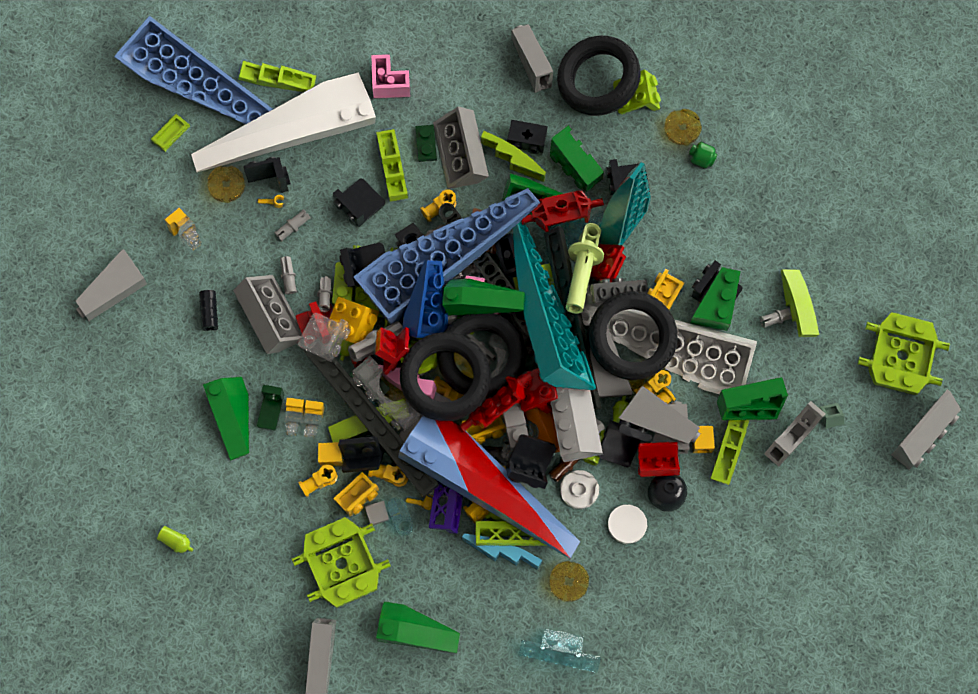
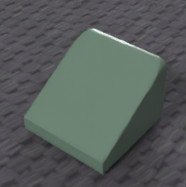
M838 403L819 407L825 413L823 422L826 429L844 425V414Z

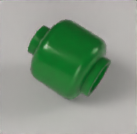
M702 141L697 145L693 144L689 151V155H691L690 161L692 164L706 169L708 166L712 167L717 157L716 150L713 146Z

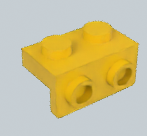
M665 269L663 274L659 272L654 281L657 283L654 289L650 288L647 294L660 300L670 310L683 288L684 282L669 275V270Z
M499 416L486 429L473 424L466 431L479 444L485 442V439L491 437L496 439L503 436L506 428L501 416Z
M362 472L333 499L349 516L352 514L356 515L363 509L362 505L368 500L369 502L378 495L379 488Z

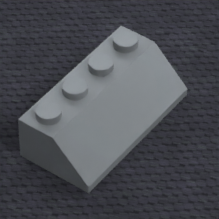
M457 107L433 122L448 189L478 184L488 178V170L474 110Z
M273 275L246 277L233 290L266 354L279 353L304 340L296 317Z
M556 387L558 398L551 401L563 461L569 462L602 455V446L591 391Z
M947 389L891 454L907 469L910 470L913 466L917 468L924 460L921 456L925 452L929 454L936 446L933 442L937 438L941 440L947 433L945 428L948 424L952 426L958 420L959 416L957 414L961 409L951 391Z

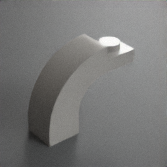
M810 401L764 454L779 467L825 416V413Z
M521 403L513 405L501 415L505 424L510 449H514L521 434L528 435Z

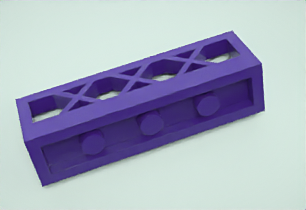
M437 481L439 486L434 489L428 528L446 530L449 533L458 534L463 495L447 486L444 488L441 482ZM445 493L448 496V501L441 507L438 503L439 498ZM443 513L445 516L444 525L435 524L436 517Z

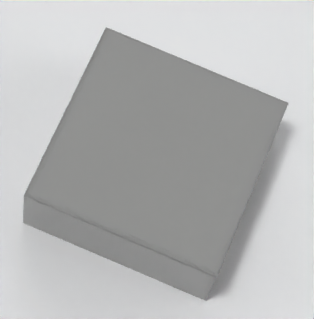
M384 501L365 506L369 522L373 526L390 520Z

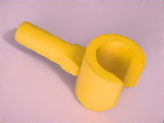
M276 195L274 199H258V203L272 204L276 208H281L283 203H277L276 200H284V197Z
M428 496L423 501L407 498L406 502L419 505L426 510H431L433 499Z

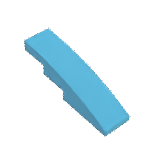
M464 533L462 536L464 542L495 562L500 555L516 566L520 560H523L537 570L542 564V559L519 547L476 546V535ZM480 536V540L490 539L489 537Z

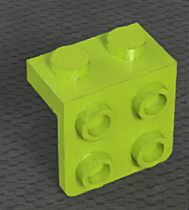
M645 69L641 70L639 85L634 96L626 105L617 110L618 113L623 115L647 106L652 111L659 110L661 99L656 88L658 85L656 77ZM621 79L615 80L613 82L614 89L617 87Z

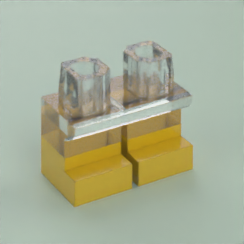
M180 208L165 219L169 231L173 236L179 234L183 246L187 244L192 250H195L202 244L198 239L199 235L195 224Z
M287 398L286 414L284 417L286 434L297 436L299 426L305 427V437L315 438L317 430L321 428L325 409L324 403L306 400L305 403L301 399Z

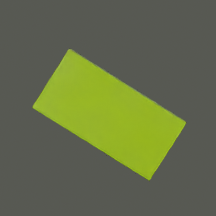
M175 114L151 138V141L166 152L190 127V124Z

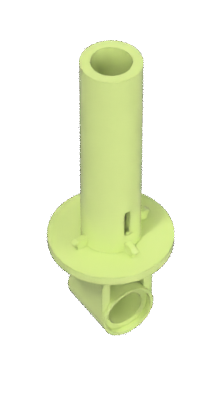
M588 223L579 237V242L572 244L568 249L569 257L575 262L566 310L574 314L583 312L592 266L600 264L604 259V252L598 247L601 229L594 223Z

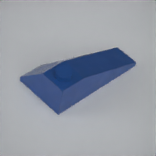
M424 260L404 314L402 330L405 327L409 328V336L424 338L434 333L444 332L447 329L448 314L445 313V308L443 307L442 286L444 285L442 261Z

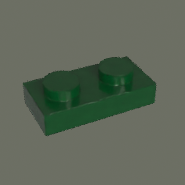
M434 125L415 126L418 161H437Z

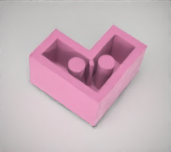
M371 55L374 98L410 97L409 70L391 71L390 55Z

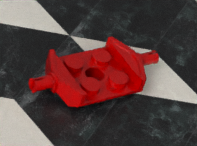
M579 190L538 199L540 204L531 211L532 214L527 215L521 222L522 224L536 222L545 232H548V226L581 218H584L585 223H588L591 209L604 206L602 198L591 201L583 191Z
M528 371L520 379L507 376L506 380L509 385L499 389L496 395L491 399L485 400L482 406L470 413L469 419L460 425L461 429L465 432L473 424L486 429L487 426L493 424L492 422L525 398L524 385L534 378L532 374Z

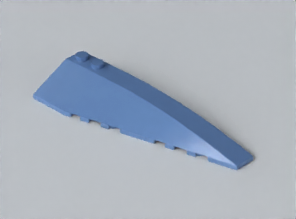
M527 188L498 204L494 203L487 209L474 212L467 218H461L433 231V233L425 237L421 236L414 242L401 245L394 251L382 254L356 274L354 279L391 325L404 317L424 260L442 261L445 285L516 226L540 204V201Z

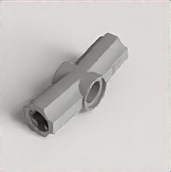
M396 321L384 329L390 330L398 336L403 326L400 322ZM378 330L370 332L364 340L348 347V352L353 361L359 362L375 354Z

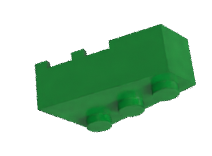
M568 125L551 138L550 157L555 163L559 162L561 164L562 170L567 176L571 175L574 178V182L579 189L583 188L587 192L603 179L604 171L591 154L587 155L580 147L582 142L580 140L576 141L570 134L572 129Z
M721 268L693 315L691 324L728 331L731 325L741 271Z
M780 377L723 389L717 399V405L722 420H772L778 418L788 393L783 378Z

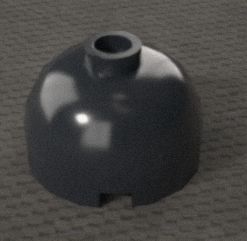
M679 475L655 476L649 485L648 497L656 508L672 512L684 504L687 497V486Z

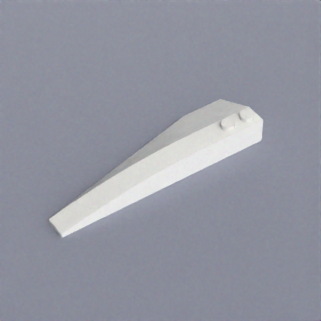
M358 72L320 83L194 152L191 156L196 172H201L375 124L376 116Z
M585 301L583 312H581L584 325L590 326L591 319L600 306L598 303ZM633 309L624 310L615 314L609 321L608 328L613 341L621 343L646 359L650 358L657 350L659 330L654 320L646 313ZM675 320L678 333L677 346L672 359L665 367L666 370L682 376L688 382L692 380L699 383V388L716 394H720L723 389L746 384L757 341Z

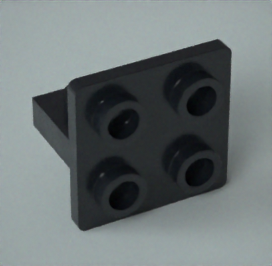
M377 436L339 440L338 446L344 458L341 468L343 473L372 471L380 468L384 449L381 447Z

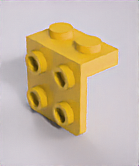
M338 297L328 321L327 330L329 334L355 344L364 340L373 331L379 311Z

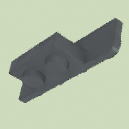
M623 278L612 279V282H610V279L598 280V284H591L592 303H603L613 295L628 291L647 294V280L623 281Z

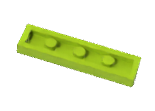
M506 521L475 522L476 546H547L538 540H534L535 538L533 537L529 540H523L520 536L530 535ZM480 536H492L489 540H480ZM500 536L512 537L509 540H503Z

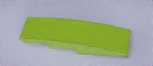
M243 61L238 80L261 86L306 92L314 87L316 75L282 65L278 68L264 63L260 66Z
M395 130L376 132L390 202L408 199Z
M483 131L481 144L495 149V157L510 162V170L542 182L545 181L546 172L532 158L502 138Z
M782 269L781 276L786 306H790L792 322L797 324L798 337H817L819 330L816 315L800 270Z
M404 399L376 407L390 426L410 417ZM356 415L328 427L333 442H339L340 439L360 438L370 433Z
M749 420L728 421L710 479L727 485L730 484Z

